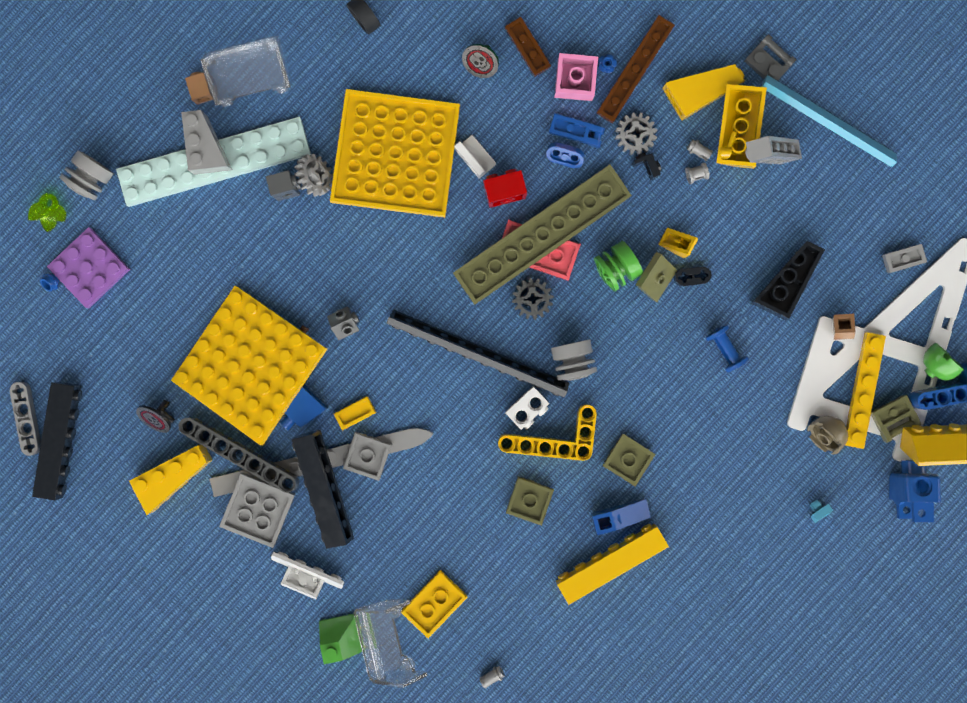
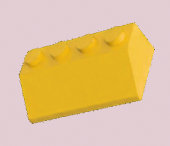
M727 84L716 163L754 169L756 167V163L749 162L745 149L747 148L746 142L760 138L767 87ZM732 132H736L737 135L733 142L731 157L728 159L720 158L721 147H727Z
M951 423L942 426L931 424L930 426L912 425V427H903L900 449L918 466L967 464V424L958 425Z

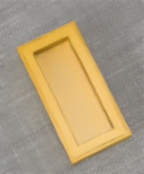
M366 396L334 413V416L343 431L377 412L369 397Z

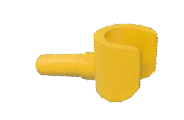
M732 132L727 147H721L720 158L728 159L731 157L733 142L737 135L736 132Z

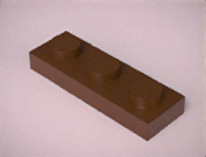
M522 17L505 26L507 34L534 77L551 68V64Z

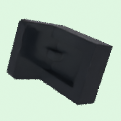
M646 152L639 154L635 157L636 160L632 162L633 167L644 163L650 180L656 179L661 175L660 163L658 160L655 161L652 153L646 155Z

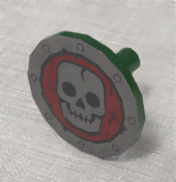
M472 44L462 54L463 65L473 76L489 78L498 70V57L489 45Z

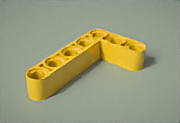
M583 404L578 408L574 441L503 434L499 437L498 446L501 451L506 453L581 461L588 460L593 452L596 410L588 404ZM585 408H590L592 411L589 418L582 416V411ZM583 427H588L590 430L587 437H581L580 430ZM503 439H511L512 445L509 448H504L501 445ZM522 441H530L531 447L528 450H523L520 447ZM541 443H549L550 449L547 452L540 451ZM562 444L569 446L566 454L559 453V447ZM582 446L588 449L587 454L584 456L578 454V449Z

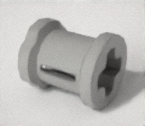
M701 163L700 166L694 168H685L689 184H693L694 181L700 179H709L706 163Z

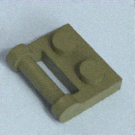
M902 395L871 412V416L885 443L892 441V438L901 434L903 427L921 426V422L907 395ZM909 417V421L888 431L887 427Z

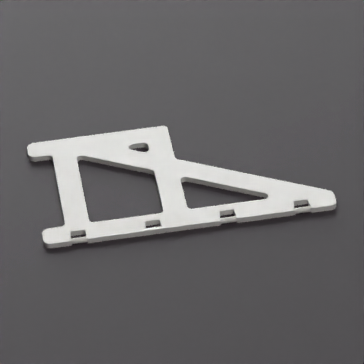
M966 238L959 239L864 328L855 326L856 333L854 339L836 340L842 342L843 347L835 355L830 353L832 344L835 341L833 319L825 316L818 319L787 420V425L790 428L800 431L805 430L811 415L818 417L832 416L841 419L845 425L847 424L850 406L825 399L823 393L859 360L864 332L886 336L883 355L918 366L912 392L935 387L938 379L936 376L933 379L931 378L929 385L924 384L927 373L924 371L926 366L923 363V357L927 349L934 343L947 350L952 327L967 285V264L964 273L959 271L961 262H967ZM939 285L943 287L926 346L922 347L890 337L889 332ZM944 317L950 318L947 329L941 328ZM914 408L921 426H923L928 410ZM870 416L867 432L880 435L877 425L872 416ZM909 417L887 427L888 431L909 421ZM902 433L892 438L895 441L892 453L894 460L900 462L901 460H912L900 449Z

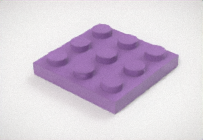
M89 227L47 266L82 305L88 309L130 270L95 231Z

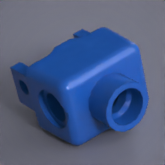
M901 460V472H893L889 476V499H892L897 504V518L912 519V522H934V503L941 502L939 476L928 474L927 466H918L913 460ZM905 506L908 508L907 513L903 512ZM922 509L923 515L920 517L918 511Z

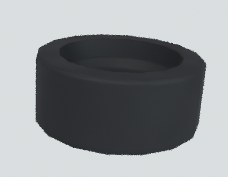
M351 0L346 4L352 16L368 35L381 26L379 20L364 0Z

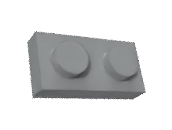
M922 244L882 255L887 274L927 262Z

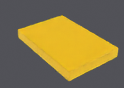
M439 570L401 610V613L421 633L429 638L468 598V595L444 572Z

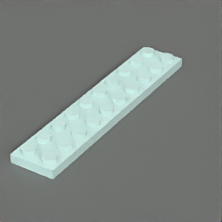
M300 117L218 140L232 167L231 171L194 175L188 171L186 149L118 168L116 171L126 206H134L299 159L307 154L311 155L302 120Z

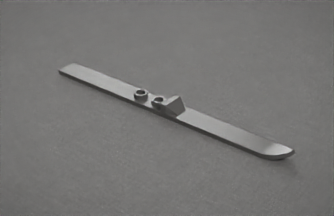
M411 428L374 438L391 443L390 454L423 444L432 437L433 432L421 428ZM351 443L327 449L332 468L344 465ZM297 457L274 462L296 476L303 475L298 466ZM271 468L269 476L274 479L276 471ZM246 470L210 478L213 495L217 497L233 493L241 473L257 479L260 478Z

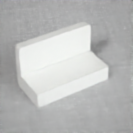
M473 135L463 143L459 142L454 146L455 151L479 179L496 165V162Z

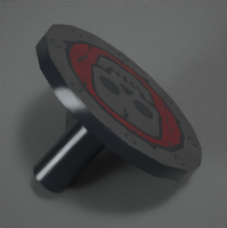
M163 400L157 409L146 405H140L136 409L139 419L158 432L167 433L171 429V423L175 420L166 411L170 405L166 400Z

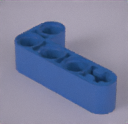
M967 362L961 364L964 370L959 374L960 383L911 392L908 398L913 408L928 410L967 402Z

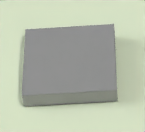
M355 432L343 469L379 481L392 444Z

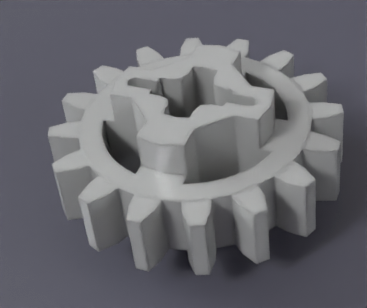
M632 113L631 118L626 115L624 117L625 122L620 120L618 123L620 127L615 130V132L619 133L615 137V140H620L618 147L623 145V152L630 150V155L634 151L639 155L642 150L647 153L648 147L652 148L654 146L652 141L657 139V136L653 135L657 132V129H652L655 122L649 123V116L644 119L642 118V113L638 117H636L635 113ZM630 124V130L624 132L625 127ZM634 131H636L637 134L640 133L638 138H636V135H632ZM648 136L647 142L642 145V138H646Z
M307 154L297 161L298 165L295 166V169L298 172L294 173V175L299 177L297 183L302 184V190L306 188L307 194L313 193L314 197L322 196L331 190L332 180L330 179L333 178V175L329 173L331 167H326L327 161L322 162L321 156L316 158L315 154L310 156Z

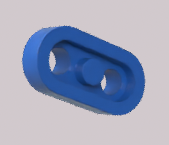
M558 142L551 143L546 152L549 161L570 168L581 167L585 158L583 151L579 148Z

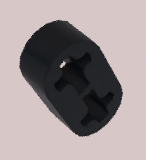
M706 267L681 269L675 273L674 282L678 286L683 287L702 285L710 281L712 274ZM701 270L707 275L703 281L701 278H695L694 276L700 274ZM683 272L685 276L690 275L691 279H686L685 283H683L682 280L678 279V276H681Z

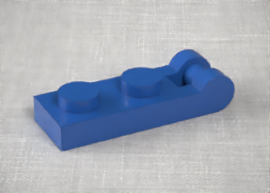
M554 113L549 134L600 148L602 143L600 140L601 136L604 135L605 128ZM589 131L594 133L593 138L588 137Z

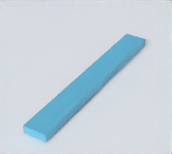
M769 75L763 80L762 87H767L766 91L890 167L897 163V154Z

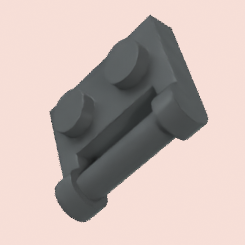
M768 34L744 62L763 79L769 75L778 81L797 59L794 56L788 55L772 40L773 37ZM767 46L779 58H781L785 62V64L781 66L763 48Z

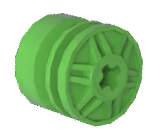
M623 240L611 247L612 257L604 251L602 252L603 259L599 255L593 258L600 277L614 292L619 290L618 283L622 287L626 285L624 276L633 281L643 273L635 254Z

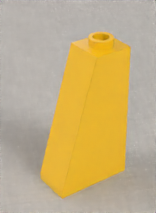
M734 64L669 81L662 89L681 121L724 96L727 84L741 85L745 80L742 70Z

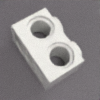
M532 386L505 413L521 430L523 428L528 429L534 423L533 419L537 415L542 416L549 409L547 407L549 403ZM534 397L539 398L541 401L540 406L537 408L530 406V401ZM518 411L526 412L527 417L525 420L519 421L516 419Z

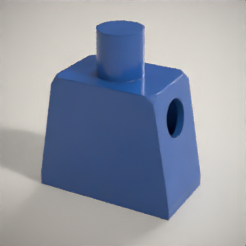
M303 385L286 410L285 414L287 416L280 423L287 430H290L295 423L302 428L326 411L328 407Z

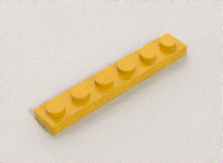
M864 332L846 424L848 431L846 446L864 449L886 339L884 335Z

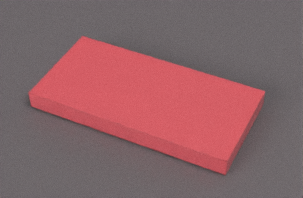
M508 220L502 238L522 224ZM568 240L529 268L568 281L581 244Z

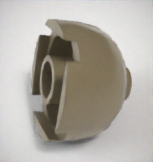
M822 416L814 420L807 428V431L810 430L812 434L810 436L812 442L824 452L827 450L832 451L831 454L833 455L838 454L848 441L847 428L839 418Z

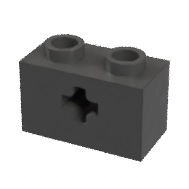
M290 171L265 176L270 195L277 201L300 196L301 183H297L299 178H296Z

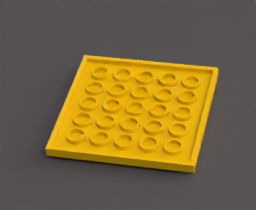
M346 89L330 203L445 218L460 104Z
M234 286L171 381L256 443L263 445L327 351V348L241 288Z

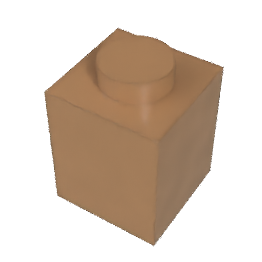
M194 72L190 74V77L185 78L191 100L198 105L215 99L209 77L204 72Z
M854 314L834 315V340L854 339L856 333Z

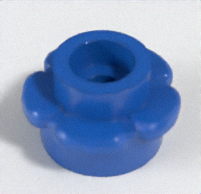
M606 54L599 58L598 67L602 72L611 73L614 71L617 61L612 55Z
M44 274L43 278L40 279V284L45 290L51 292L58 289L59 280L55 275Z

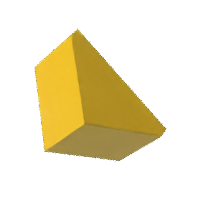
M667 228L658 245L684 259L690 255L698 238Z

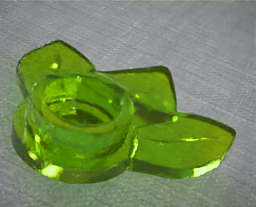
M46 193L39 198V202L31 205L28 212V220H40L44 230L50 232L57 225V221H66V210L59 205L58 198L55 195ZM51 200L52 204L48 207L47 202Z

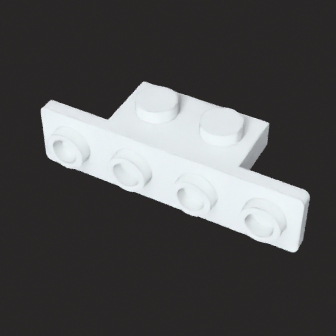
M273 552L271 555L273 561L288 567L281 585L313 599H317L324 582L340 589L344 585V581L338 575H327L321 568L315 566L313 568L308 567L304 561L289 559V556L283 552H278V554Z

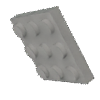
M241 473L219 527L274 548L295 493H285L265 481Z

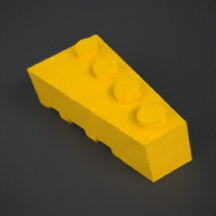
M201 444L129 481L146 515L156 511L213 460L206 447Z

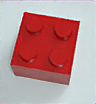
M507 170L505 175L498 176L497 174L486 176V180H483L489 208L526 199L527 189L521 170Z

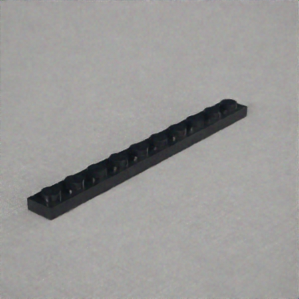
M396 310L392 311L386 324L391 325L394 329L403 330L411 336L423 338L430 344H437L444 347L447 351L459 353L464 358L473 359L480 362L483 366L495 368L500 373L512 375L519 381L531 383L536 388L550 391L553 395L564 398L569 387V382L558 380L555 376Z

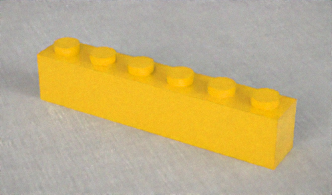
M647 524L641 528V532L626 536L624 538L625 541L622 543L612 544L607 548L608 551L603 554L599 552L591 557L592 560L589 562H581L574 567L575 570L570 573L564 572L559 575L556 583L568 605L668 548L669 546L655 524Z

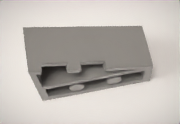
M201 110L181 112L188 171L194 175L231 171L232 167L225 156V152L217 139L208 116Z

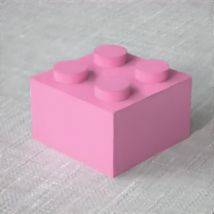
M559 53L554 98L592 101L595 96L598 57Z

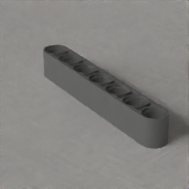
M192 417L184 418L179 422L178 427L182 434L277 489L288 493L299 487V478L295 474L201 420ZM189 421L193 423V429L191 431L187 429V423ZM205 431H208L210 434V438L207 441L203 438ZM221 440L226 442L225 450H222L219 446ZM238 449L243 452L241 460L236 457ZM254 459H257L260 463L258 469L252 466ZM271 468L276 471L274 479L269 476ZM287 478L293 481L292 488H288L285 485Z

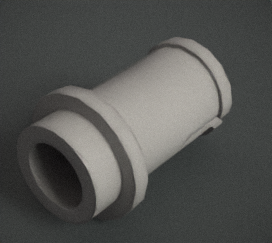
M692 140L687 147L690 154L694 153L704 159V161H707L713 150L700 144L699 140Z
M495 666L492 671L479 677V680L486 689L498 680L502 681L505 674L500 666Z

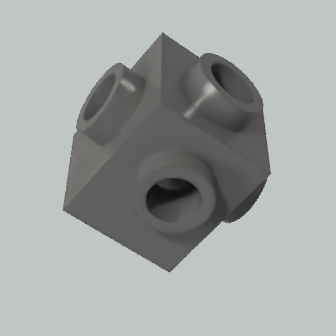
M348 306L327 316L330 327L338 340L359 331L357 325L360 322L355 311H350Z

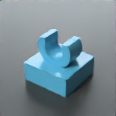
M818 500L810 505L815 512L811 516L814 523H817L833 511L829 504L822 507Z

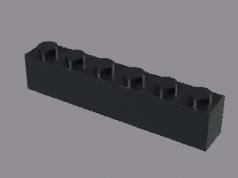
M51 382L32 497L55 501L63 498L66 493L67 486L65 481L70 471L68 463L73 453V448L71 447L72 439L76 435L75 421L79 417L78 403L82 398L81 385Z
M321 430L300 434L292 439V446L298 458V466L304 477V485L310 496V504L316 515V523L321 531V539L326 549L347 545L354 539Z

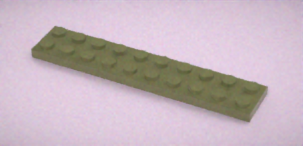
M610 164L452 274L475 305L632 195Z

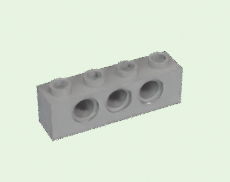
M766 136L746 142V157L752 163L781 165L802 159L799 140Z

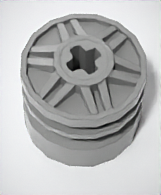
M77 150L71 159V162L77 167L76 170L66 167L64 170L72 176L69 177L62 173L59 178L74 192L95 201L98 196L91 190L94 189L100 193L102 192V189L96 184L97 181L107 184L114 173L90 156Z
M590 339L551 348L553 360L563 361V364L557 366L555 370H565V373L557 375L558 380L571 381L581 379L597 372V367H587V364L594 363L595 359L585 358V355L593 352Z

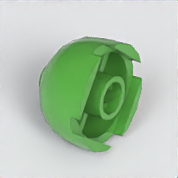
M937 343L931 345L924 354L923 363L926 366L924 371L932 379L936 376L941 380H951L964 370Z

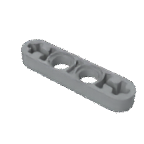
M16 382L10 387V396L20 448L25 455L31 456L39 453L41 445L32 392L27 383ZM17 389H24V392L17 393ZM26 398V401L18 402V399ZM22 404L28 406V412L25 415L20 412ZM25 423L31 424L32 430L30 433L24 431L23 426ZM34 444L35 448L28 449V445Z

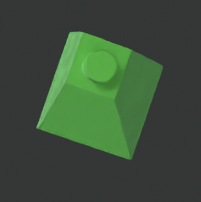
M357 613L319 621L320 649L324 664L343 661L364 651Z

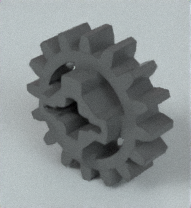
M529 278V283L523 280L522 287L516 286L518 293L513 292L512 294L516 296L512 303H517L514 309L521 310L520 316L525 313L526 319H529L531 315L536 320L538 314L542 318L544 317L543 311L549 313L547 306H553L549 299L554 298V296L548 294L552 289L545 288L546 282L542 285L539 284L540 279H537L535 283H533L532 278ZM528 287L527 295L520 297L521 292ZM535 287L540 288L544 294H539ZM531 294H534V297L542 298L536 300L535 304H532L531 301L525 300L527 298H530ZM545 301L543 308L538 311V304ZM521 304L529 306L531 312L525 310Z

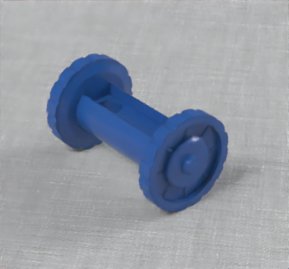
M728 325L715 329L705 337L707 341L714 339L729 363L725 368L726 372L741 367L749 360L747 356L740 357L725 333L729 329Z

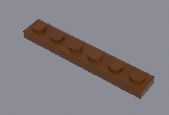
M658 15L597 112L599 116L613 124L675 25Z

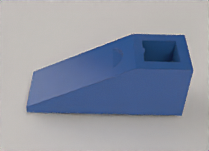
M646 499L590 513L597 535L616 531L651 518Z

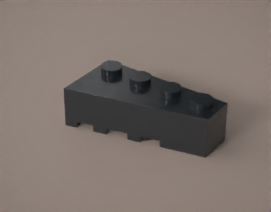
M806 241L750 304L785 321L788 320L825 249Z

